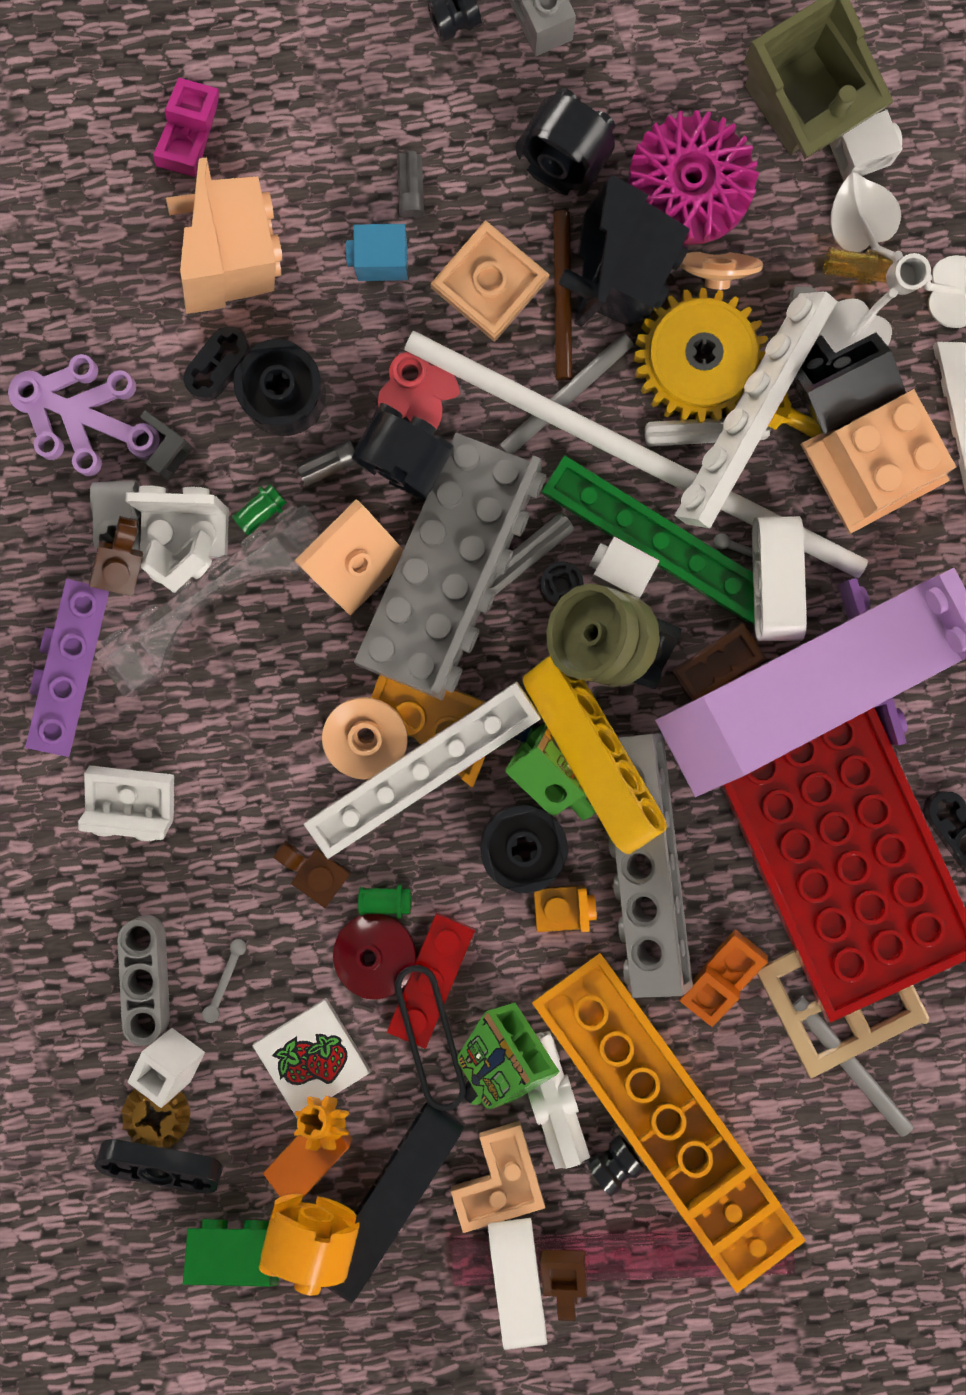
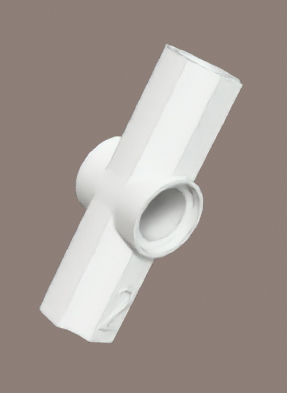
M550 1031L536 1033L538 1039L560 1072L555 1077L528 1092V1096L537 1124L542 1125L545 1141L555 1169H568L580 1165L583 1161L589 1159L590 1155L576 1114L579 1112L568 1075L563 1073L554 1038H552Z

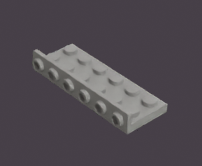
M459 433L454 435L451 442L454 446L451 455L426 498L354 660V663L359 667L439 700H443L446 691L453 693L459 682L462 668L457 667L463 652L470 653L476 643L479 629L474 626L480 613L487 614L492 606L496 590L491 587L497 573L504 575L507 571L513 555V551L508 549L514 535L519 537L522 535L530 515L529 512L525 511L530 497L538 498L546 479V474L541 473V458L533 455L531 461H528Z

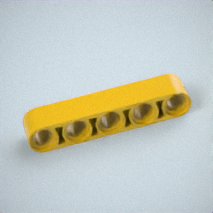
M549 655L523 676L524 687L611 840L620 851L625 854H632L666 831V820L585 680L565 675L554 665Z

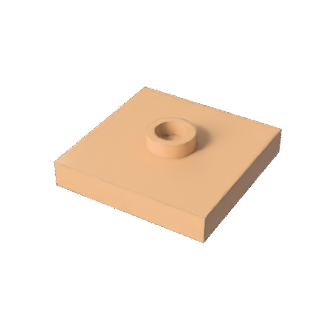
M485 220L431 282V289L495 342L549 280L550 274Z
M356 499L294 561L351 616L394 573L403 548Z

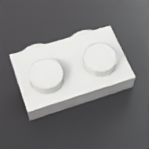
M89 765L84 773L85 812L78 821L79 831L92 832L97 836L103 837L112 835L129 836L141 841L164 839L174 818V775Z

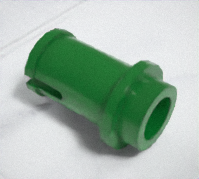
M271 484L265 488L260 486L258 488L260 493L236 514L234 513L231 516L249 537L276 512L281 514L283 512L282 507L287 503Z
M398 884L397 889L359 888V915L397 914V918L402 919L403 914H411L412 890L404 889L402 884Z

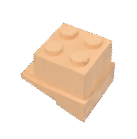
M207 157L199 158L195 194L166 197L169 216L193 212L192 227L184 228L180 267L186 314L225 308L227 301L272 292L275 287V277L281 276L280 261H282V251L278 234L273 235L271 219H274L270 193L261 192L258 176L211 180Z
M914 389L878 409H874L852 420L850 424L840 429L832 430L826 434L822 432L800 444L849 534L950 481L947 474L956 468L953 459Z

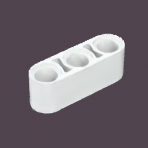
M800 516L755 517L752 527L754 617L757 640L802 641L806 634L807 625L802 519Z
M524 1218L488 1223L504 1350L547 1345L532 1219Z

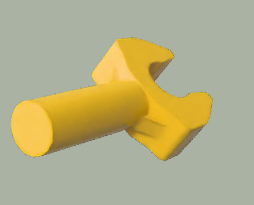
M787 393L768 425L772 429L777 430L782 423H785L812 438L822 433V430L813 418L791 407Z

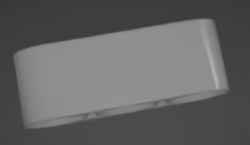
M142 915L122 926L117 940L122 1030L126 1039L137 1046H145L154 1042L166 1031L170 1021L165 928L158 918L152 915ZM136 926H142L149 931L151 936L149 946H141L135 941L134 929ZM138 969L146 970L152 976L153 987L151 989H145L137 983L136 972ZM139 1013H147L152 1016L155 1021L154 1031L142 1029L138 1022Z

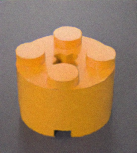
M303 1194L285 1195L279 1197L274 1202L261 1253L259 1270L265 1275L279 1277L294 1283V1289L297 1292L309 1296L320 1294L321 1287H330L343 1283L349 1272L360 1222L355 1224L357 1215L347 1206L328 1198L317 1196L316 1203L312 1204L302 1202Z

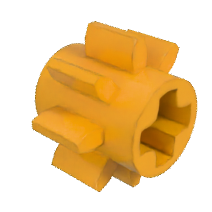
M310 1096L307 1098L308 1106L304 1107L301 1111H295V1115L298 1117V1129H296L294 1135L307 1138L305 1149L318 1151L322 1146L326 1150H335V1140L339 1139L342 1135L348 1136L349 1132L345 1129V1118L349 1115V1111L335 1109L337 1098L325 1096L321 1101L320 1098Z

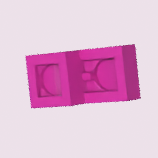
M178 77L165 108L167 123L153 154L156 167L196 177L199 158L203 157L219 99L218 88Z

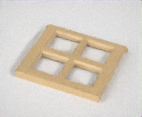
M793 950L766 964L757 973L808 1077L811 1079L920 1023L927 1024L930 1017L914 985L897 992L905 1007L904 1011L872 1027H869L861 1009L844 1017L854 1036L842 1041L837 1048L827 1049L817 1054L801 1022L808 1016L821 1012L817 1000L811 1002L807 1009L796 1011L779 979L802 967L795 951Z

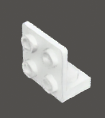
M139 486V493L126 492L125 502L141 512L140 551H143V556L147 545L154 539L172 553H175L201 529L214 539L209 557L227 559L229 508L217 496L209 495V489L184 487L183 494L166 493V488Z

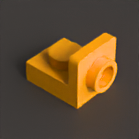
M584 885L546 887L534 892L537 932L580 929L581 932H590L589 921L597 920L595 895H587V889Z

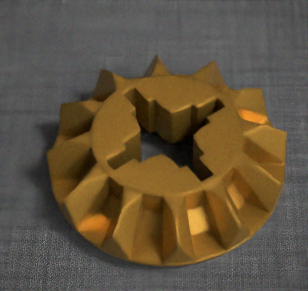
M134 1089L128 1095L121 1110L123 1117L122 1130L128 1133L132 1142L167 1149L181 1140L188 1129L191 1117L189 1103L182 1091L160 1108L137 1089ZM149 1105L153 1106L156 1112L171 1110L161 1120V1129L156 1127L154 1122H140L150 1112Z

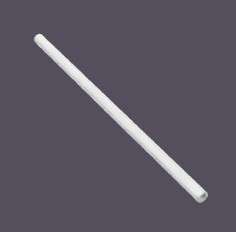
M416 331L411 333L406 343L405 351L683 491L692 485L697 476V473ZM733 491L730 492L721 508L722 511L752 526L755 517H782ZM803 527L804 552L855 578H859L868 563L867 559Z

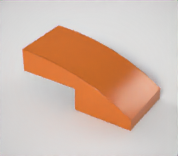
M734 929L692 980L693 987L686 994L680 996L679 1001L713 1027L740 999V991L768 963V955Z

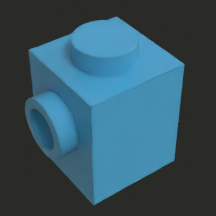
M405 224L354 225V240H346L347 266L354 267L358 281L408 280V246Z

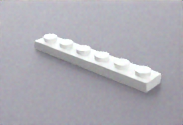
M799 293L798 297L789 305L783 324L777 334L768 342L765 349L766 354L761 363L746 381L743 395L735 409L726 417L723 430L714 446L705 454L702 467L694 482L682 495L681 505L674 516L685 524L711 528L838 301L829 293Z
M516 681L308 819L304 826L327 859H329L539 721L541 716Z

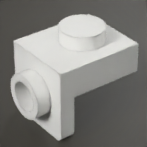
M200 529L175 553H172L154 539L147 545L140 566L147 572L150 578L163 584L175 593L191 577L198 579L207 571L212 562L209 554L214 539Z

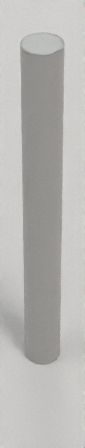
M622 333L553 395L550 400L564 407L568 406L634 346L631 339ZM531 415L498 445L502 451L514 454L548 422Z
M802 995L792 1005L796 1011H803L807 1009L810 1003ZM818 1013L810 1015L803 1020L805 1025L826 1049L837 1048L842 1043ZM856 1057L839 1064L901 1137L908 1135L913 1130V1124Z

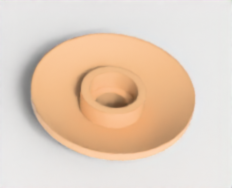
M690 252L686 254L680 268L690 274L705 278V287L722 290L730 288L731 280L745 278L760 272L763 268V262L758 258L729 252L712 255L702 252Z
M368 697L353 698L338 705L328 716L322 732L323 749L330 763L341 773L362 780H369L405 755L408 743L407 729L398 712L387 703ZM369 728L373 731L374 737L365 740L359 735V730Z

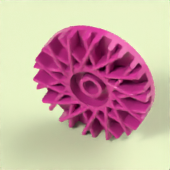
M695 110L692 117H683V111H679L676 119L669 115L662 125L658 126L656 122L651 132L647 131L642 142L637 144L629 170L628 184L648 194L646 202L690 229L683 243L687 245L704 244L714 241L734 229L745 216L756 192L755 183L759 176V172L755 171L757 161L753 162L751 158L753 146L745 145L747 137L744 135L740 139L735 134V123L726 127V118L724 117L721 118L720 122L711 120L710 111H707L704 117H701L699 110ZM686 178L693 179V180H695L697 183H695V184L690 183V182L687 181Z

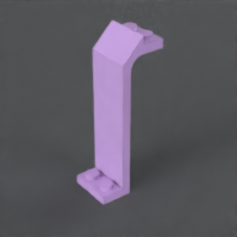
M955 568L947 570L714 691L675 708L656 719L655 721L694 796L697 797L749 774L956 663L965 660L966 589Z

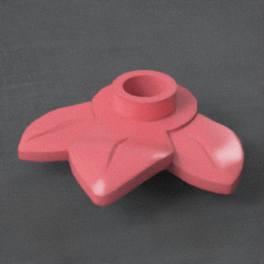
M404 352L396 356L390 365V380L379 392L378 407L380 403L387 404L403 415L402 419L407 416L408 420L411 421L413 416L428 422L437 430L442 420L443 408L441 401L459 396L460 389L453 374L437 366L429 365V362L409 352ZM406 368H415L418 371L417 378L412 381L404 379L402 374Z

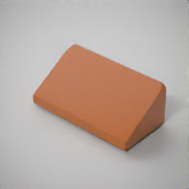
M342 1135L339 1139L335 1140V1150H326L321 1146L318 1151L305 1149L307 1138L296 1136L263 1172V1175L279 1197L289 1194H303L304 1197L348 1150L352 1137Z

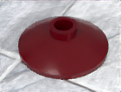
M364 914L348 922L338 934L333 949V962L337 976L349 991L366 999H383L395 994V982L399 973L403 969L416 964V949L409 931L398 920L385 914ZM366 950H372L375 953L376 962L374 965H368L365 962L364 953ZM413 972L403 978L401 989L408 983Z

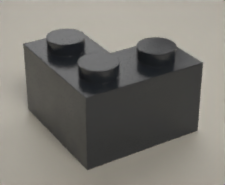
M877 332L836 353L822 335L817 337L793 380L800 399L824 434L840 429L850 424L852 420L906 394L893 353Z

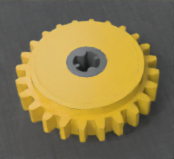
M701 288L697 298H692L691 293L687 289L681 295V302L678 303L672 295L669 296L665 302L666 311L662 307L658 310L654 308L652 316L655 321L645 319L641 328L647 334H638L635 344L644 348V350L635 351L633 361L643 363V366L637 368L635 377L646 378L647 381L642 386L641 392L645 394L653 391L655 397L651 405L655 407L663 402L667 406L664 413L665 417L668 418L675 410L680 413L679 420L683 422L687 420L689 415L695 416L698 423H703L706 416L709 415L715 422H718L722 419L723 411L728 416L735 409L736 404L745 391L746 381L757 370L766 354L765 351H760V348L765 346L768 341L767 336L756 335L762 322L758 320L750 323L747 319L752 309L747 307L741 312L736 309L739 299L736 296L729 303L722 301V290H718L714 298H707L706 288ZM701 351L706 352L709 356L707 360L703 359L702 363L695 361L694 356L696 352L698 355Z

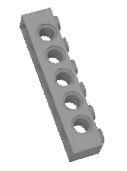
M662 733L618 737L660 808L667 824L666 831L632 854H625L620 851L609 836V850L611 856L616 858L618 875L614 877V893L616 899L621 900L623 915L619 919V936L621 942L626 943L628 958L625 960L623 967L625 983L631 985L632 998L683 996L693 987L664 737ZM639 853L646 855L651 861L652 869L649 875L642 873L637 868L636 857ZM642 897H648L654 901L657 908L655 917L648 916L643 912L641 908ZM647 940L655 941L660 946L662 951L661 959H655L648 954L646 950Z

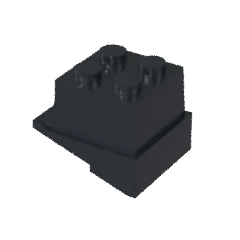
M613 175L609 177L583 215L577 255L583 259L581 276L565 268L558 281V284L578 294L574 324L580 327L596 312L629 327H632L641 318L647 319L653 309L658 310L666 299L670 285L666 284L665 281L672 269L676 271L680 267L689 248L683 244L690 230L688 227L646 202L648 194Z

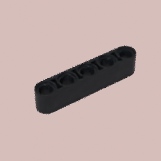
M427 1102L420 1110L423 1114L418 1113L397 1146L399 1150L395 1149L374 1182L376 1186L372 1185L355 1212L357 1215L355 1224L360 1222L347 1278L343 1283L326 1287L349 1303H353L362 1291L464 1129V1122L447 1111L434 1109Z

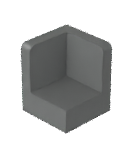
M144 410L140 418L155 428L164 440L148 461L139 460L169 481L193 447L185 439ZM143 433L137 437V446L147 444L149 440L148 434Z

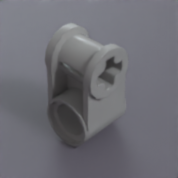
M138 481L92 482L90 505L93 516V543L96 549L98 548L99 541L113 542L119 516L137 520L136 527L138 529L132 549L140 551L141 512L125 502L126 492L139 493Z

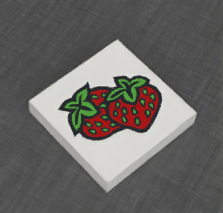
M327 998L252 1045L294 1115L295 1111H301L304 1107L308 1106V1097L320 1098L321 1101L325 1096L333 1097L368 1075L371 1071Z

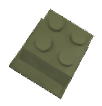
M816 0L753 40L745 57L744 63L749 69L745 87L790 156L800 150L804 159L810 157L893 103L892 96L864 39L865 31L850 0Z

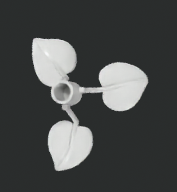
M856 172L851 173L845 179L834 198L830 215L831 232L836 243L848 253H860L870 245L874 253L892 260L893 264L889 267L886 274L887 285L890 289L870 310L859 299L852 298L837 302L819 336L822 335L835 353L875 332L888 346L892 335L891 325L886 319L876 314L897 294L906 295L922 286L925 290L932 291L928 298L927 307L931 316L939 324L949 328L966 327V257L954 255L941 259L933 267L931 275L930 264L924 256L911 253L903 257L901 251L894 252L880 246L878 243L889 240L897 232L901 221V209L898 201L890 191L877 183L865 179Z

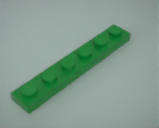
M564 455L542 490V495L609 537H616L659 560L657 567L755 627L753 573Z

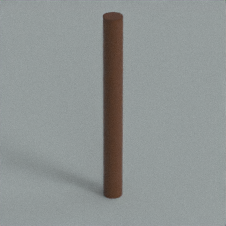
M558 210L553 213L556 380L563 381L572 379L571 291L559 285L558 281L565 268L571 270L570 212Z

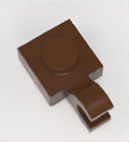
M119 516L113 544L99 541L89 587L133 596L141 567L140 564L143 559V551L132 549L138 529L136 527L137 520Z
M286 840L273 856L279 863L298 873L291 884L324 908L328 906L351 874L349 870L331 857L327 859L319 848H316L309 858Z
M542 1250L540 1265L543 1296L557 1298L558 1321H576L575 1304L578 1301L577 1297L587 1298L588 1280L585 1251Z

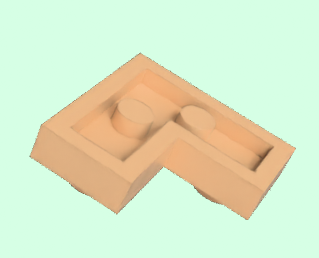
M517 1121L480 1132L479 1138L490 1174L451 1186V1195L463 1233L488 1226V1223L501 1222L545 1209V1202L521 1122Z

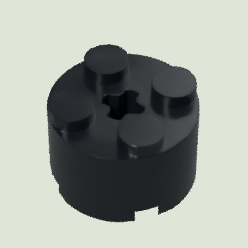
M559 88L554 95L546 97L516 142V154L519 160L523 154L530 163L527 171L535 180L559 194L567 196L570 190H579L577 196H583L588 192L615 148V139L612 132L616 125L614 120L605 112L594 111L591 107L579 101L572 91L566 88Z
M284 339L266 340L252 347L235 369L233 381L236 398L250 420L259 429L276 436L296 435L315 425L325 406L326 388L314 359L297 344ZM285 382L288 388L284 389L283 394L276 395L274 391L279 390V383Z
M380 403L355 448L352 460L374 476L378 473L389 480L390 485L417 498H427L449 459L454 446L442 437L434 435L436 428L428 422L415 416L408 422L402 419L403 415L387 404Z
M529 803L511 804L497 811L486 823L480 842L481 859L486 872L496 883L517 893H532L551 885L562 871L568 856L567 838L560 823L542 807ZM525 836L528 842L535 841V847L529 849L530 856L522 858L519 852L511 851V847L517 845V838Z

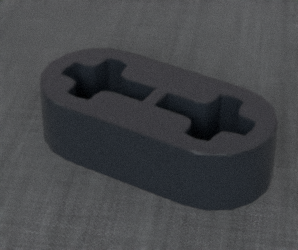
M229 326L219 328L187 366L183 381L186 389L194 398L200 401L214 400L221 395L234 378L235 369L239 362H242L250 352L248 340L239 329ZM235 338L238 339L236 345L239 352L236 355L228 353L219 362L218 360L224 353L221 343L224 340L231 343ZM215 366V370L210 375V379L214 383L211 388L202 386L197 390L198 382L195 380L196 375L200 373L205 376Z

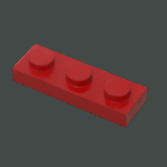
M436 912L415 965L427 967L433 972L438 982L443 1004H445L475 928ZM415 971L402 994L416 1044L426 1049L440 1014L428 976L422 972ZM398 1004L386 1033L409 1042Z

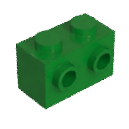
M203 1219L201 1228H188L183 1285L279 1286V1277L265 1275L259 1270L269 1221L244 1220V1229H228V1220Z

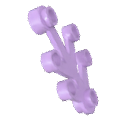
M79 354L70 360L69 367L44 377L35 371H24L16 375L9 385L8 397L11 404L19 411L29 414L37 436L34 440L35 451L47 460L59 458L64 451L63 441L53 433L46 411L48 409L61 415L75 452L72 457V465L82 475L94 476L100 471L102 466L100 456L92 449L84 425L127 443V447L132 454L141 460L148 461L164 440L155 428L146 423L137 424L132 427L92 410L117 398L125 400L134 395L136 382L127 372L122 370L114 371L109 375L107 383L68 399L55 394V392L78 381L86 384L96 379L98 375L97 364L89 356ZM83 363H89L88 372L84 375H78L79 366ZM121 379H127V387L123 391H116L117 382ZM33 385V394L30 397L24 398L23 390L25 387ZM147 433L149 436L147 444L137 446V437L140 434ZM53 439L55 442L53 450L45 453L43 449L44 443ZM86 456H92V465L87 469H82V459Z

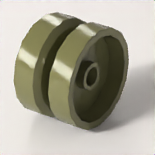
M593 583L576 586L563 595L551 612L546 630L549 654L554 665L565 675L611 687L629 685L642 677L655 660L660 642L659 624L649 605L639 597Z

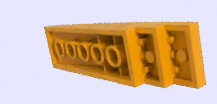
M601 953L532 1002L535 1009L736 1293L740 1292L806 1241L759 1175L755 1166Z

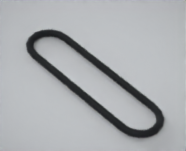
M411 965L403 969L397 976L395 993L421 1087L427 1103L434 1109L440 1111L452 1110L458 1107L464 1100L466 1084L462 1069L458 1064V1055L438 982L433 972L427 967ZM419 971L428 976L432 985L460 1089L458 1097L449 1104H440L433 1100L428 1088L401 989L403 978L411 972Z

